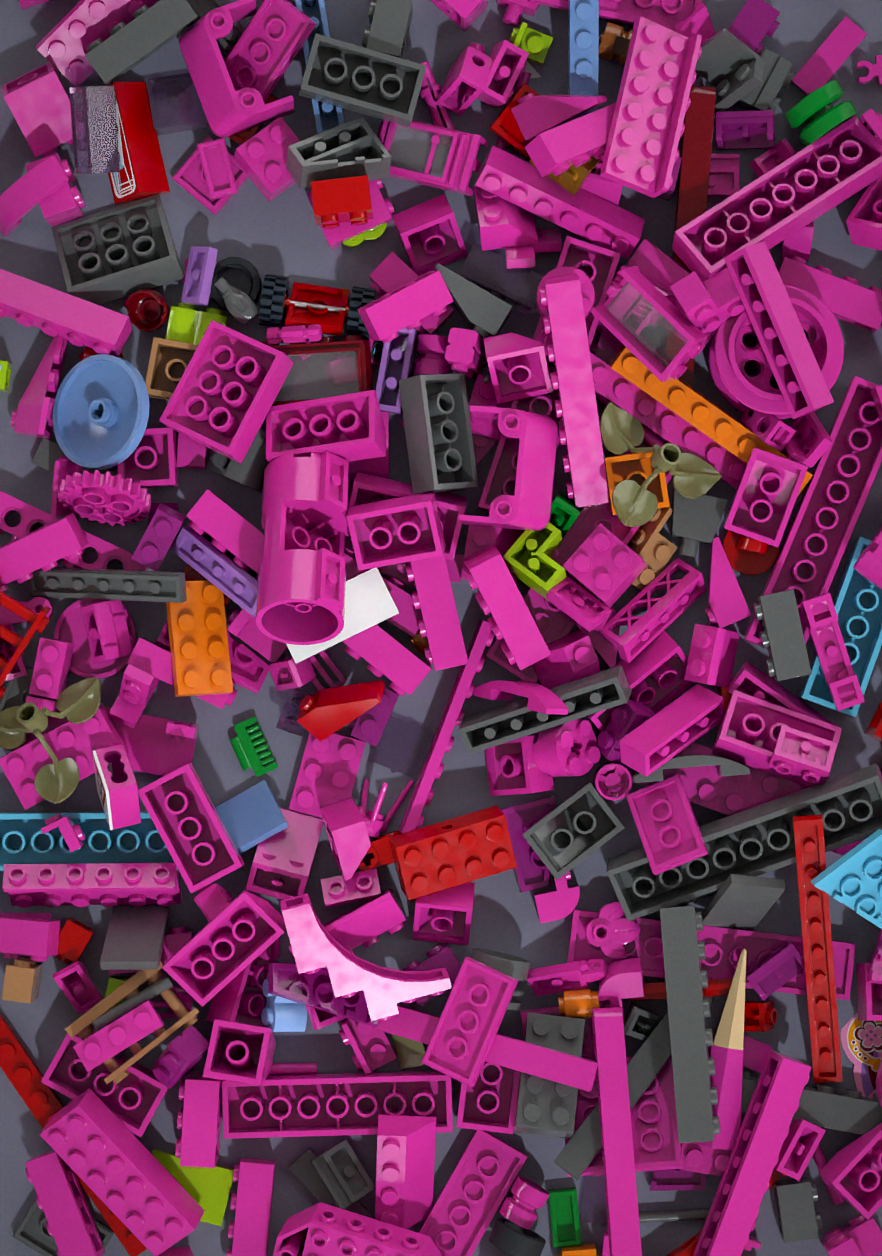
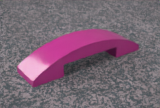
M55 155L27 172L0 196V232L3 237L8 236L22 223L21 219L40 201L56 193L69 181Z
M826 593L802 601L815 652L836 710L840 711L864 703L865 700L858 678L854 674L838 625L839 619L831 594Z
M497 680L484 683L473 690L474 696L489 700L512 701L513 694L527 697L528 710L543 714L568 715V708L564 702L552 691L536 683Z

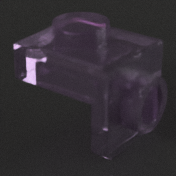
M297 688L289 689L276 728L303 737L306 729L297 722L300 711L299 704L306 696L314 694Z

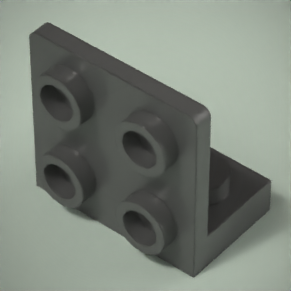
M721 29L701 45L702 53L697 60L695 71L716 87L715 107L721 112H724L762 83L765 60L727 29Z

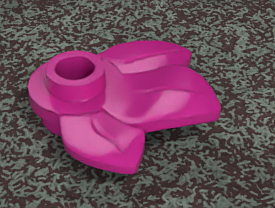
M617 901L606 904L600 909L598 918L591 920L587 924L585 937L591 945L600 947L605 956L612 959H620L626 956L624 944L635 940L641 929L634 921H628L627 918H624L622 906ZM599 927H601L604 930V934L601 938H599L596 935V931Z

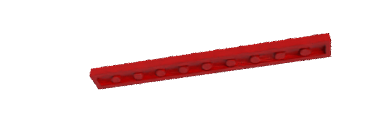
M822 815L793 817L814 1083L843 1082L828 893L818 889L810 882L826 869Z
M0 1013V1067L38 1123L44 1128L50 1117L65 1106L54 1090L41 1082L44 1077ZM76 1174L78 1181L130 1256H138L147 1248Z

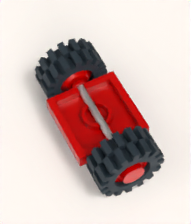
M265 275L260 300L259 325L282 328L285 311L288 309L285 326L305 325L308 328V325L319 324L322 328V334L342 336L346 317L348 318L346 336L361 335L362 339L369 340V333L357 309L375 300L376 289L353 286L350 305L348 306V289L293 282L291 297H288L289 277Z

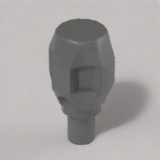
M223 277L214 284L223 294L222 298L228 311L243 325L258 313L250 297L241 290L231 287Z

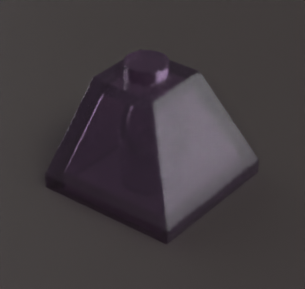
M189 73L148 79L153 125L158 136L209 127Z

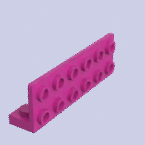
M33 694L28 695L26 698V703H34L40 710L46 707L50 711L60 712L56 707L57 699ZM105 707L109 714L111 708ZM142 714L133 729L111 718L129 750L127 756L132 770L165 776L188 763H192L199 728L198 724ZM47 716L48 725L41 734L43 735L67 722V717L59 719ZM27 733L24 744L37 737L33 733Z

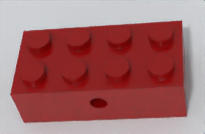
M497 805L389 837L401 890L408 900L517 868L506 818Z

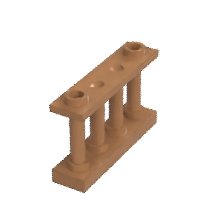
M161 960L158 969L140 970L65 1028L69 1036L74 1038L78 1035L80 1039H86L93 1035L94 1027L92 1021L114 1009L115 1005L121 1000L127 1001L140 993L138 987L147 981L151 985L163 979L161 977L163 973L160 971L163 965ZM171 988L160 993L180 1020L168 1030L162 1026L153 1033L157 1038L145 1048L139 1042L129 1046L128 1048L134 1056L122 1066L117 1063L114 1057L103 1062L111 1073L104 1079L105 1083L108 1084L113 1080L115 1084H118L129 1075V1072L126 1070L178 1028L182 1026L186 1030L189 1026H192L198 1021L195 1015L200 1012L199 1009L196 1007L188 1012Z

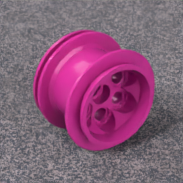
M784 285L830 391L839 376L844 357L843 336L839 324L830 309L816 296L800 288ZM746 309L741 314L732 316L722 322L711 337L709 345V368L714 384L720 394L731 406L743 414L751 408L758 412L773 414L780 420L791 418L792 416L780 389H774L770 385V378L774 374ZM746 334L753 335L757 342L756 347L747 348L742 343L743 336ZM746 363H754L758 367L757 376L750 377L745 373L744 366Z

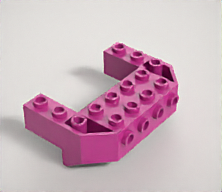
M320 1202L288 1217L277 1237L273 1256H442L430 1236Z

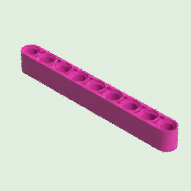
M621 1007L592 1009L595 1062H598L596 1080L610 1256H642L623 1013Z

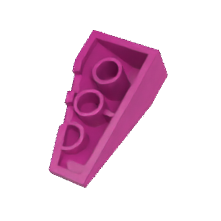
M280 937L213 997L206 1019L207 1022L213 1024L214 1019L265 1027L261 1019L262 1010L267 1002L266 996L263 994V982L267 978L268 964L275 963L279 958Z

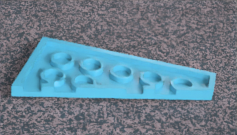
M879 828L810 882L881 929L882 830Z

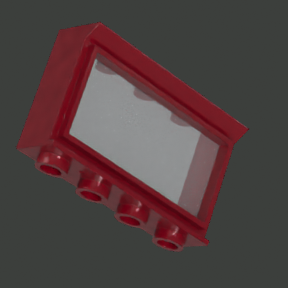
M361 335L344 336V341L334 342V337H322L317 343L301 342L290 343V345H270L268 341H262L263 344L283 352L294 363L272 406L373 390L370 341L362 340Z

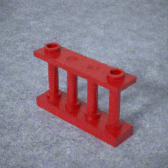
M0 591V604L31 623L32 626L25 637L22 638L0 624V637L17 647L10 661L0 656V670L3 671L0 675V699L7 690L2 687L33 636L37 631L42 633L49 623L50 618L46 615L51 609L45 606L39 614H36L2 591Z

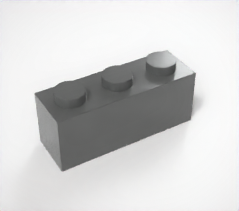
M794 589L757 597L758 603H754V612L756 619L762 620L764 631L760 632V640L763 649L767 648L770 659L765 660L769 677L773 676L774 681H781L812 674Z

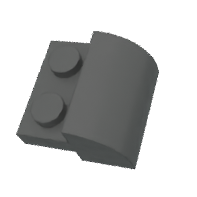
M259 429L241 464L213 451L205 469L261 493L264 470L269 464L266 459V432Z

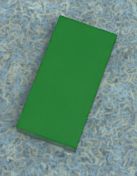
M576 1187L548 1190L550 1193L549 1208L553 1247L561 1248L582 1245Z

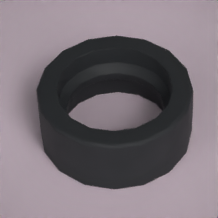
M228 257L220 260L214 269L210 296L221 309L226 311L228 309L219 289L214 285L225 271L236 268L245 271L249 275L251 290L248 296L254 304L258 301L262 292V281L257 269L250 261L240 257Z
M505 1219L496 1220L489 1236L491 1244L512 1256H540L546 1244V1240L536 1232L520 1227Z

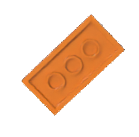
M208 580L185 581L187 601L183 603L166 602L175 697L230 694L233 692L223 592Z

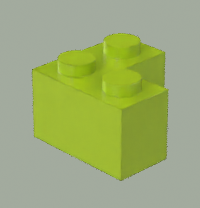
M551 523L539 531L525 530L502 557L510 573L545 599L551 588L567 578L565 569L551 559V556L563 543L561 531Z

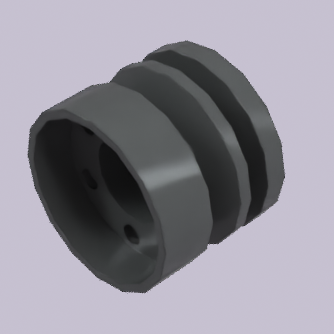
M472 949V959L519 981H527L531 964L529 960L494 950ZM516 987L512 996H523L524 991ZM511 998L507 1010H520L521 1001Z

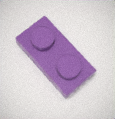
M191 246L181 302L191 305H208L218 249Z

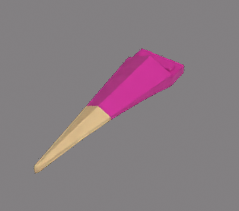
M745 948L741 951L709 1058L715 1059L716 1075H711L710 1077L711 1087H717L718 1104L713 1105L714 1116H719L721 1134L715 1135V1141L682 1143L683 1168L681 1170L722 1177L741 1128L746 981Z

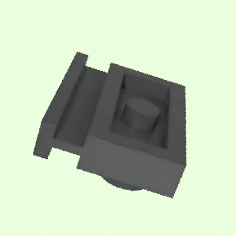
M346 1139L310 1162L338 1208L345 1209L376 1188Z

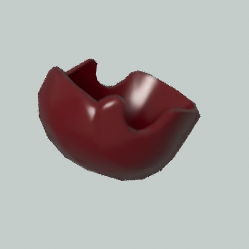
M145 288L130 294L124 303L130 322L142 331L152 332L162 328L169 316L167 300L158 291Z

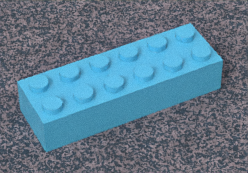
M858 537L855 538L833 598V604L854 674L857 675L864 696L882 646V590L853 568L864 549L871 543V540ZM814 651L810 662L812 674L805 675L798 698L849 717H856L860 704L840 711L836 710L816 652Z

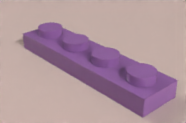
M190 526L182 527L171 550L251 616L255 617L258 581Z

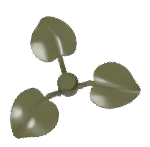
M612 402L605 407L599 425L601 440L609 451L616 455H622L628 449L631 453L653 452L651 466L654 471L642 483L641 487L633 480H624L617 484L613 490L612 504L621 523L625 526H641L655 515L658 506L657 497L645 489L659 473L669 471L670 475H674L672 480L674 488L682 496L690 499L703 496L721 479L722 475L713 466L693 454L681 453L679 447L673 443H666L662 447L655 444L653 447L635 448L642 443L644 438V429L640 421L627 413V411L615 406Z
M98 677L79 681L66 688L56 701L59 713L50 711L46 707L40 710L31 702L24 703L21 706H12L0 712V748L4 750L20 748L26 741L27 733H33L51 757L53 764H47L38 771L34 784L37 793L43 799L53 804L61 803L74 792L79 782L80 770L72 758H64L58 762V758L41 732L47 728V716L59 719L66 716L68 721L73 724L84 723L96 714L101 700V682Z

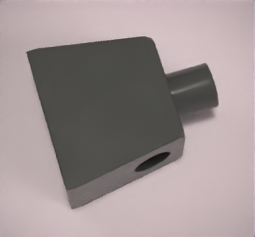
M676 489L673 490L670 534L673 537L682 538L679 555L696 558L699 542L705 544L712 543L728 500L708 495L690 499L682 496Z

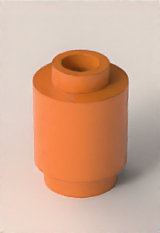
M590 989L563 991L564 997H558L560 1014H565L566 1017L589 1018L592 1017V1009L599 1008L598 991H590Z

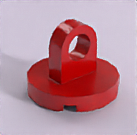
M727 530L722 542L731 568L743 575H756L766 571L774 564L779 554V547L731 530Z

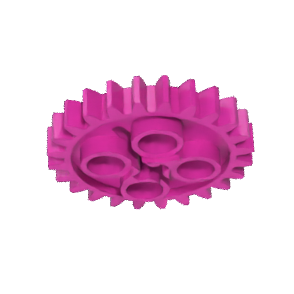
M84 470L83 475L74 472L73 476L66 475V479L61 480L57 496L59 497L58 502L63 504L62 508L69 509L70 514L78 513L79 519L86 517L89 518L88 522L90 523L96 520L99 521L100 525L108 522L111 526H114L115 523L125 526L126 522L132 525L135 524V521L142 522L143 517L147 518L148 513H150L152 500H150L151 494H147L148 489L140 488L141 483H131L132 478L121 479V474L111 476L109 471L101 474L98 470H95L94 474Z

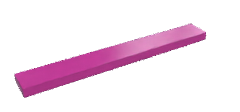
M397 1005L399 1014L393 1015L389 1020L378 1021V1026L375 1028L376 1030L429 1045L440 1017ZM498 1033L485 1060L489 1063L588 1092L592 1091L598 1062Z

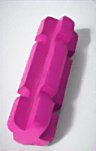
M319 324L308 325V328L305 325L284 326L282 330L279 327H271L267 329L266 338L270 345L280 344V341H283L284 344L307 342L306 339H309L310 342H315L322 339V328Z

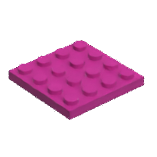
M671 1056L630 1110L635 1172L683 1168L682 1148L678 1140ZM626 1057L627 1064L633 1057ZM596 1075L592 1091L588 1092L578 1089L573 1135L598 1104ZM565 1139V1146L570 1139ZM602 1149L581 1176L604 1174Z

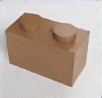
M21 956L20 959H15L6 965L1 1000L30 1004L37 999L43 964L35 963L36 961L30 960L28 956Z

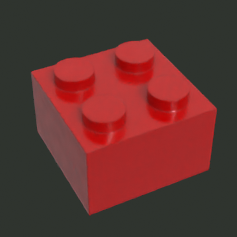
M368 175L310 182L316 224L322 225L323 229L340 227L339 223L351 222L352 226L364 225L368 223L369 219H373Z

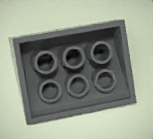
M159 194L51 227L67 292L72 296L100 305L129 296L138 290L151 289L184 278Z

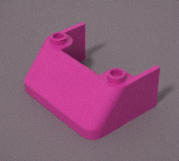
M238 0L211 10L184 31L179 39L181 53L209 127L219 137H228L273 121L280 116L284 117L295 113L292 95L265 104L260 92L254 88L248 87L235 91L216 40L226 37L232 31L234 22L256 14V0Z
M470 405V412L473 417L498 419V428L504 436L519 439L514 496L501 495L496 497L490 505L489 517L460 515V521L463 525L530 531L544 529L549 524L551 516L558 441L556 422L548 416L518 409Z

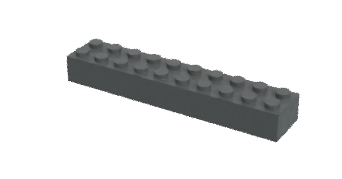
M876 763L826 781L824 784L814 785L699 826L708 854L657 875L652 873L644 847L609 858L606 872L627 920L630 921L659 911L660 908H668L719 890L731 874L756 877L796 863L793 817L822 815L825 852L868 838L879 828L882 830L881 772Z

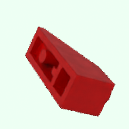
M379 680L321 689L312 696H306L301 701L297 722L321 742L380 703L385 683Z

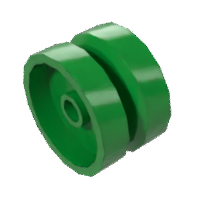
M833 80L805 96L784 116L792 128H800L810 122L799 135V139L805 148L858 115V111L851 101H844L832 107L842 98L844 93L837 80Z

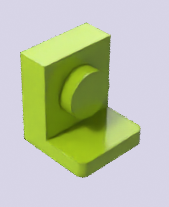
M522 22L520 29L514 28L509 42L529 53L526 60L543 66L553 42V37L528 28V24Z

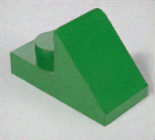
M560 492L552 503L549 523L561 531L563 539L584 507L576 508L574 500H568V496Z

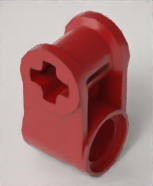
M399 830L370 841L371 847L367 851V853H372L373 856L369 859L370 864L365 865L364 862H361L358 868L365 871L394 863L389 837L399 835Z

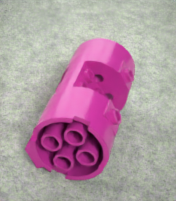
M327 450L322 454L311 452V457H294V453L285 454L272 460L264 470L261 525L265 531L264 558L258 571L256 624L264 635L282 643L293 645L323 643L335 638L344 628L346 587L344 546L345 532L348 527L346 515L349 504V461Z

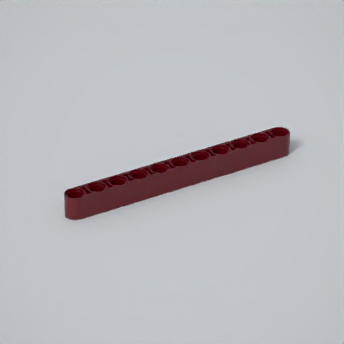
M691 86L689 94L691 102L688 110L685 112L683 121L685 129L682 134L680 158L682 159L679 168L674 235L675 231L707 210L716 87ZM673 250L672 259L691 272ZM669 329L666 330L664 359L670 364L686 343ZM690 358L685 364L687 367L686 371L679 378L692 387L694 359Z

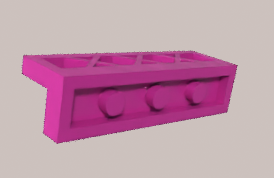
M677 557L599 630L601 636L615 644L621 659L630 663L707 591L702 573ZM679 569L687 574L682 579L671 580V576ZM667 589V593L663 597L652 598V594L656 590ZM647 607V612L644 615L632 617V612L635 609ZM628 625V629L620 637L612 632L617 626Z

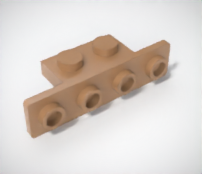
M671 507L657 509L655 515L648 522L639 526L627 544L630 549L644 560L647 566L631 584L640 591L662 572L678 548L659 534L673 512Z

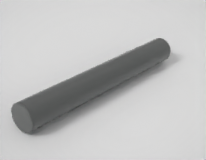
M166 976L92 1022L97 1031L173 985Z
M710 1208L639 1212V1223L706 1220Z

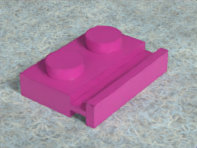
M711 154L708 197H730L739 191L740 154Z
M478 374L468 401L471 430L474 434L485 438L489 437L499 442L502 433L498 428V419L473 417L470 412V405L510 408L512 401L497 404L492 379L487 384H484L483 379L486 376Z

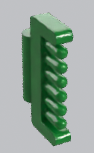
M252 717L234 726L238 736L229 741L242 770L245 771L252 767L255 775L259 777L276 769L278 764L272 763L263 767L273 762L275 758L270 756L260 761V759L271 755L272 751L266 750L257 755V753L267 749L269 745L265 743L254 748L264 743L266 738L261 737L251 741L263 735L261 730L248 735L260 728L259 724H255L247 729L245 728L257 722V718Z

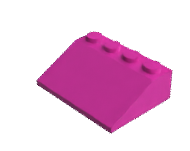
M211 320L159 422L241 464L294 363L283 352Z

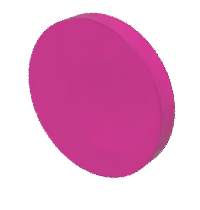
M78 600L67 607L57 621L54 639L74 643L69 670L81 677H98V679L115 675L126 667L131 656L93 663L81 608L111 600ZM128 613L126 622L128 631L134 639V646L132 648L134 650L137 644V630L131 615Z

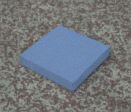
M265 780L215 807L239 854L289 827Z

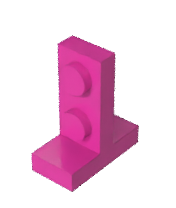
M128 664L123 674L120 694L109 712V717L134 729L160 679Z

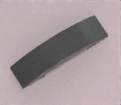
M699 754L673 757L647 777L637 772L632 776V780L634 783L663 781V769L718 765V776L750 774V769L740 763L722 757Z

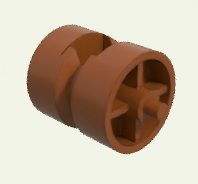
M608 22L604 34L601 33L599 36V58L609 62L617 59L619 65L625 66L633 30L624 32L623 26Z

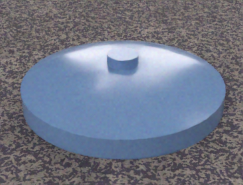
M107 354L93 355L83 359L65 376L55 397L53 428L59 447L71 461L83 467L107 469L120 464L134 452L145 433L149 418V395L140 372L127 360Z

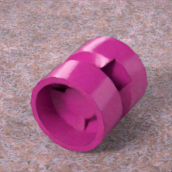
M428 334L417 335L416 352L419 354V357L414 361V376L450 374L451 366L445 360L446 347L450 345L448 337Z
M610 762L603 764L596 770L593 783L596 791L601 796L615 801L622 799L629 793L632 787V778L627 768L618 763Z
M518 1176L511 1189L513 1197L505 1198L499 1213L518 1226L531 1230L538 1217L536 1209L545 1205L550 1193L531 1180Z

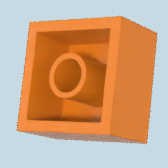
M653 452L604 458L612 515H617L612 504V493L615 486L621 481L633 480L641 487L642 483L654 471L651 466ZM659 473L645 489L657 497V509L670 507L665 473Z

